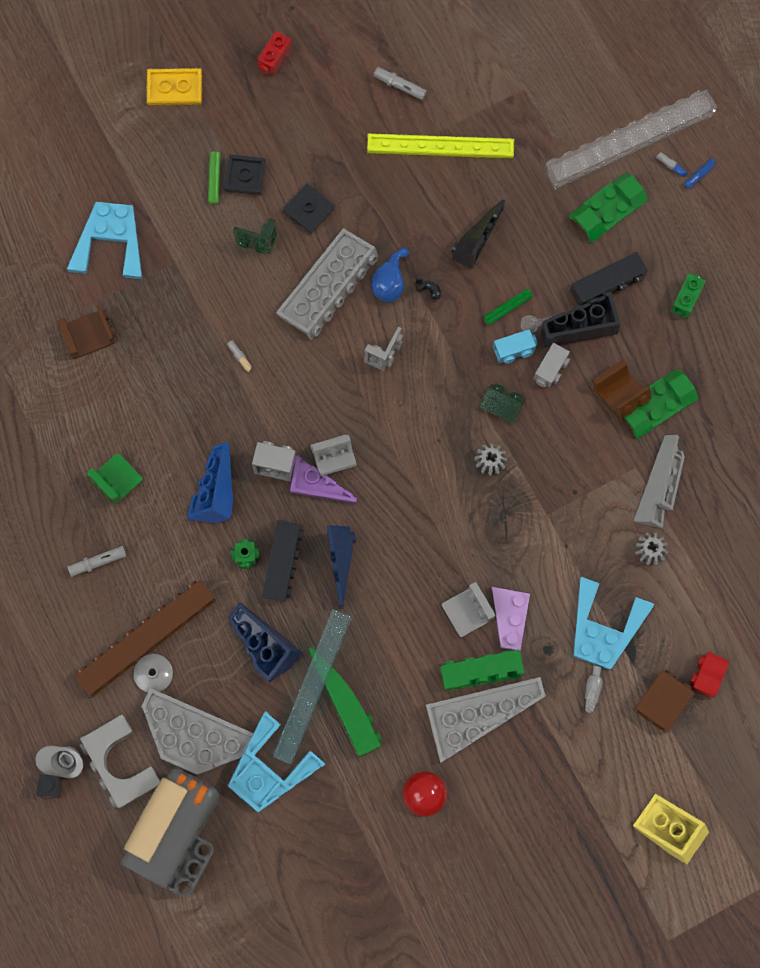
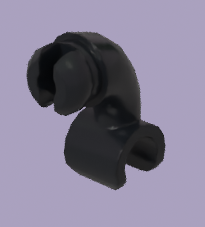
M423 278L416 279V283L423 284V286L416 287L418 292L428 288L432 299H440L441 289L436 283L425 281Z

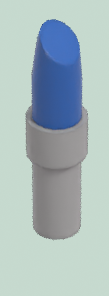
M662 152L656 157L667 165L669 169L682 177L688 175L673 159L671 160Z

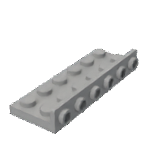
M343 228L276 312L277 316L307 334L308 339L313 340L315 336L320 334L324 324L331 320L336 309L343 305L347 295L354 291L358 281L365 277L369 267L376 263L378 259L376 248Z

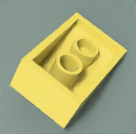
M657 794L653 796L633 825L634 828L685 864L689 863L709 833L705 823Z

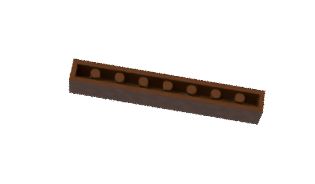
M201 580L190 583L184 593L176 594L171 599V603L167 606L162 605L159 607L153 617L145 618L141 621V626L136 630L131 629L128 631L122 641H116L110 645L108 652L104 655L102 653L97 655L92 660L93 663L88 667L83 666L77 671L78 675L75 676V679L91 698L216 602L215 597Z

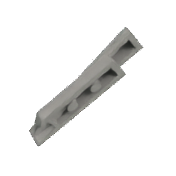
M678 435L664 436L634 521L637 523L663 528L665 510H673L684 462V453L677 446Z

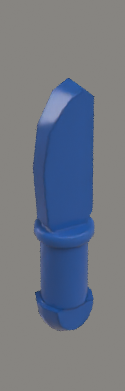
M715 159L708 160L690 179L686 180L684 183L685 188L693 187L699 179H702L713 168Z

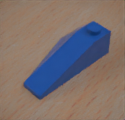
M224 442L212 448L205 465L207 470L205 476L199 480L197 484L200 486L198 493L192 496L187 517L190 520L219 523L230 519L233 506L229 443Z

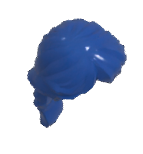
M402 247L392 254L389 261L382 264L373 275L371 286L373 294L378 300L392 303L403 293L404 282L401 270L399 269V259L409 254L407 248Z

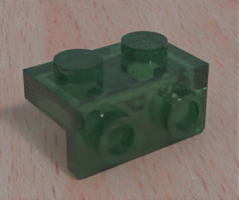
M491 384L482 400L480 408L514 424L525 399L519 393L506 391L505 387L500 384Z

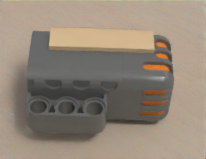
M180 769L170 771L166 778L162 777L124 847L126 852L120 864L179 896H190L214 854L212 844L199 836L219 801L217 790L213 786ZM202 845H208L210 848L207 856L199 854V848ZM193 863H197L200 866V871L196 875H192L189 872V867ZM184 881L190 884V890L187 893H182L179 890L180 884Z

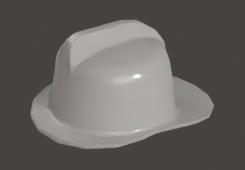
M46 746L40 749L35 758L39 770L52 776L74 778L83 769V760L79 752L71 746Z

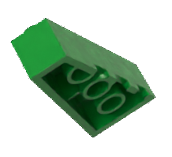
M520 650L504 651L496 655L487 654L476 659L469 657L455 663V660L444 662V665L440 666L444 692L520 679L524 674Z

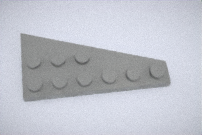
M541 677L426 705L440 763L543 699L545 692Z

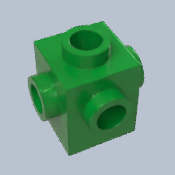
M240 540L239 543H235V549H231L232 561H235L236 566L242 569L256 566V559H259V547L255 548V544L251 540ZM241 551H248V554L242 555Z

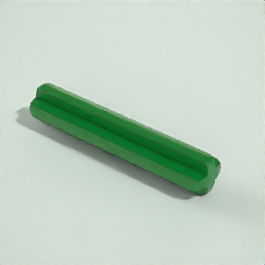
M525 289L484 316L485 323L491 325L532 298V292L529 289Z

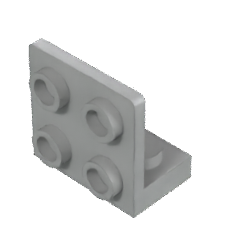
M397 328L385 352L377 345L371 346L368 344L364 353V363L384 372L387 367L390 368L395 359L393 357L395 350L399 351L403 343L402 328Z
M476 582L469 585L468 589L442 603L445 613L461 638L494 620L496 616Z

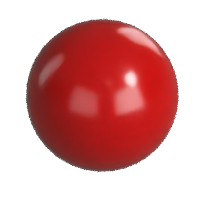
M427 771L418 772L406 781L403 788V800L406 807L415 815L422 817L432 816L444 807L447 800V788L438 775Z

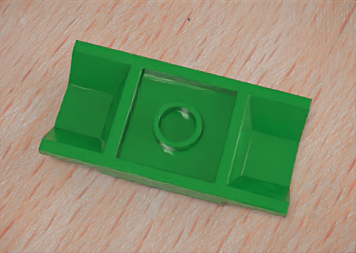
M624 173L585 201L583 205L568 215V217L581 226L592 244L648 202V198L644 188L632 175Z
M676 369L651 384L649 387L652 399L646 405H642L634 410L631 415L624 417L632 428L636 440L698 400L696 389L685 373Z

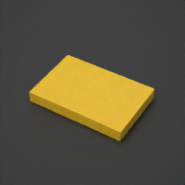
M147 69V105H202V69Z

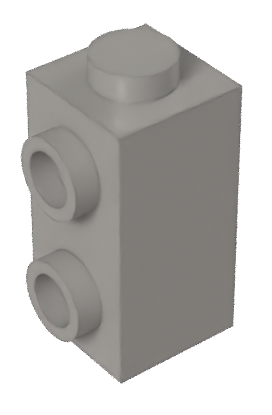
M553 343L536 371L533 380L541 387L550 388L553 383L556 385L561 377V374H559L561 368L565 369L570 361L568 358L570 351Z

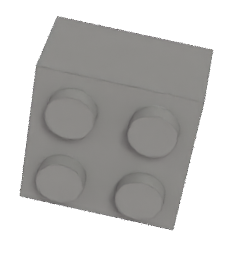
M268 441L257 442L252 462L254 474L291 482L296 461L295 450L285 445L277 447Z

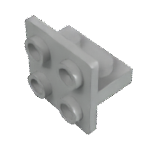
M342 435L310 445L320 476L357 465L349 435Z

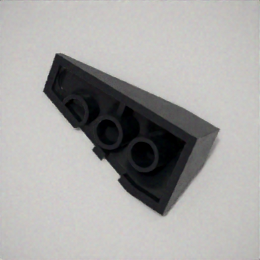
M500 200L461 237L459 243L455 242L451 250L453 253L452 260L473 269L504 209L506 200Z

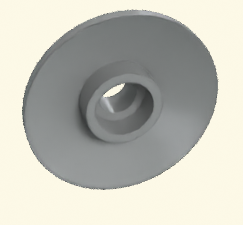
M158 654L144 656L137 662L134 668V680L137 686L147 693L150 688L158 692L165 690L173 678V669L170 662ZM151 669L156 670V674L154 676L149 675V671Z

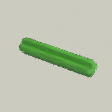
M219 152L210 153L209 204L219 203Z

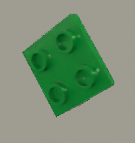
M116 453L97 471L91 468L87 472L89 478L114 505L118 504L143 481V478L119 453Z

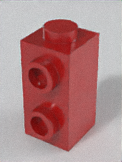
M275 31L257 59L258 68L263 73H269L274 76L292 49V39Z

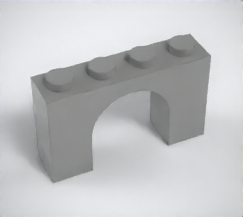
M123 715L80 739L83 743L80 745L85 756L89 754L92 760L89 763L95 773L99 772L101 779H99L101 786L104 790L108 789L111 794L108 797L114 808L118 807L120 810L156 790L160 782L153 767H149L129 779H118L110 774L106 762L109 751L114 745L134 734Z

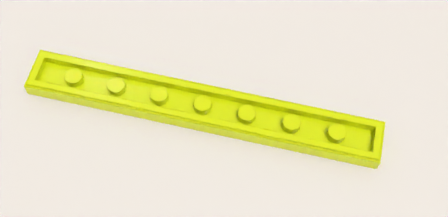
M368 134L367 153L513 159L514 139Z

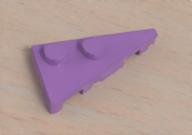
M296 456L290 493L356 504L357 498L352 493L344 490L328 476H320L317 468L305 462L300 456Z

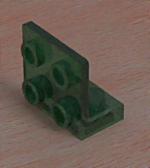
M269 218L267 224H263L261 234L235 226L233 229L235 243L239 247L245 249L249 247L261 254H271L278 235L276 220Z

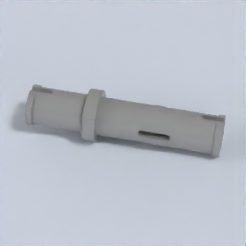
M377 67L373 77L388 83V86H394L421 100L424 99L427 90L398 77L394 72L390 73Z
M123 546L91 558L85 557L83 561L67 567L71 577L86 571L92 572L94 568L127 556Z

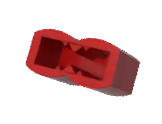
M706 652L705 655L701 654L697 665L700 666L697 673H693L690 683L692 684V690L713 699L719 690L729 665V660L711 652Z

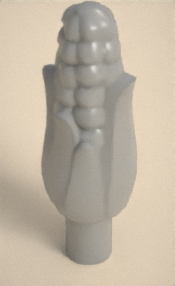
M598 666L593 667L592 675L589 676L586 683L585 710L588 713L594 711L602 689L601 667Z

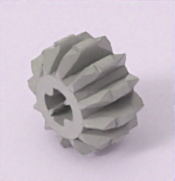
M490 443L489 448L484 444L482 446L483 450L478 449V456H475L474 459L478 462L476 468L483 467L481 473L484 474L487 470L489 476L492 475V471L495 474H499V469L504 470L505 465L503 463L507 462V458L503 457L506 452L500 451V445L496 449L493 448V443ZM488 457H490L491 459L495 458L494 462H492L491 460L487 461Z
M649 533L645 534V538L641 536L638 539L640 543L635 545L639 549L635 554L642 555L639 560L642 562L644 559H647L646 565H650L651 560L654 565L658 564V560L663 562L665 559L663 555L668 554V551L664 549L668 546V543H661L664 537L661 536L657 539V533H654L652 538ZM651 546V548H655L656 550L653 552L652 550H648V547Z

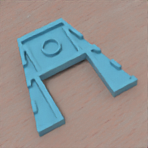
M96 202L67 267L68 272L87 274L92 239L127 242L123 277L142 279L133 205Z
M581 577L573 657L611 670L654 604L636 597L623 633L587 620L599 583Z
M267 712L263 713L227 785L257 812L325 765L322 760L309 750L283 781L260 761L255 754L280 726Z

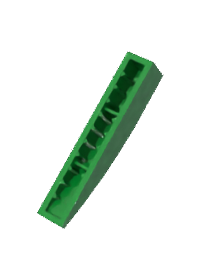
M312 647L309 648V654L358 757L361 758L381 748L380 743L383 741L379 732H374L371 726L374 722L370 714H365L356 696L336 670Z

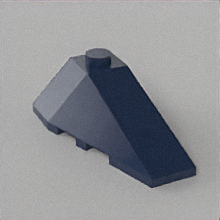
M329 525L327 526V536L339 609H343L353 543H356L355 532H351L350 526Z
M238 603L228 617L237 636L241 638L246 653L250 655L255 670L268 682L273 681L289 670L302 654L293 643L242 603Z

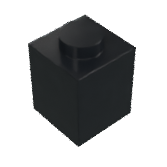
M39 775L37 795L40 797L60 798L63 778Z

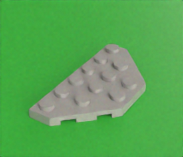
M151 688L142 704L160 758L196 775L240 759L253 735L252 732Z

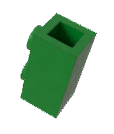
M689 273L671 312L688 319L706 281L699 275Z

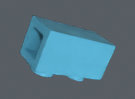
M529 329L494 341L493 349L499 364L503 362L505 364L515 361V358L521 356L522 358L531 356L535 351L537 339L534 334H531Z

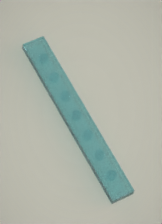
M334 609L332 610L273 757L288 764H293L352 619L351 616Z

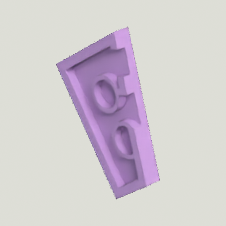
M492 587L500 648L512 651L521 650L530 594Z

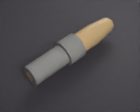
M233 340L228 342L227 346L234 354L236 360L249 372L251 365L243 352L239 350Z

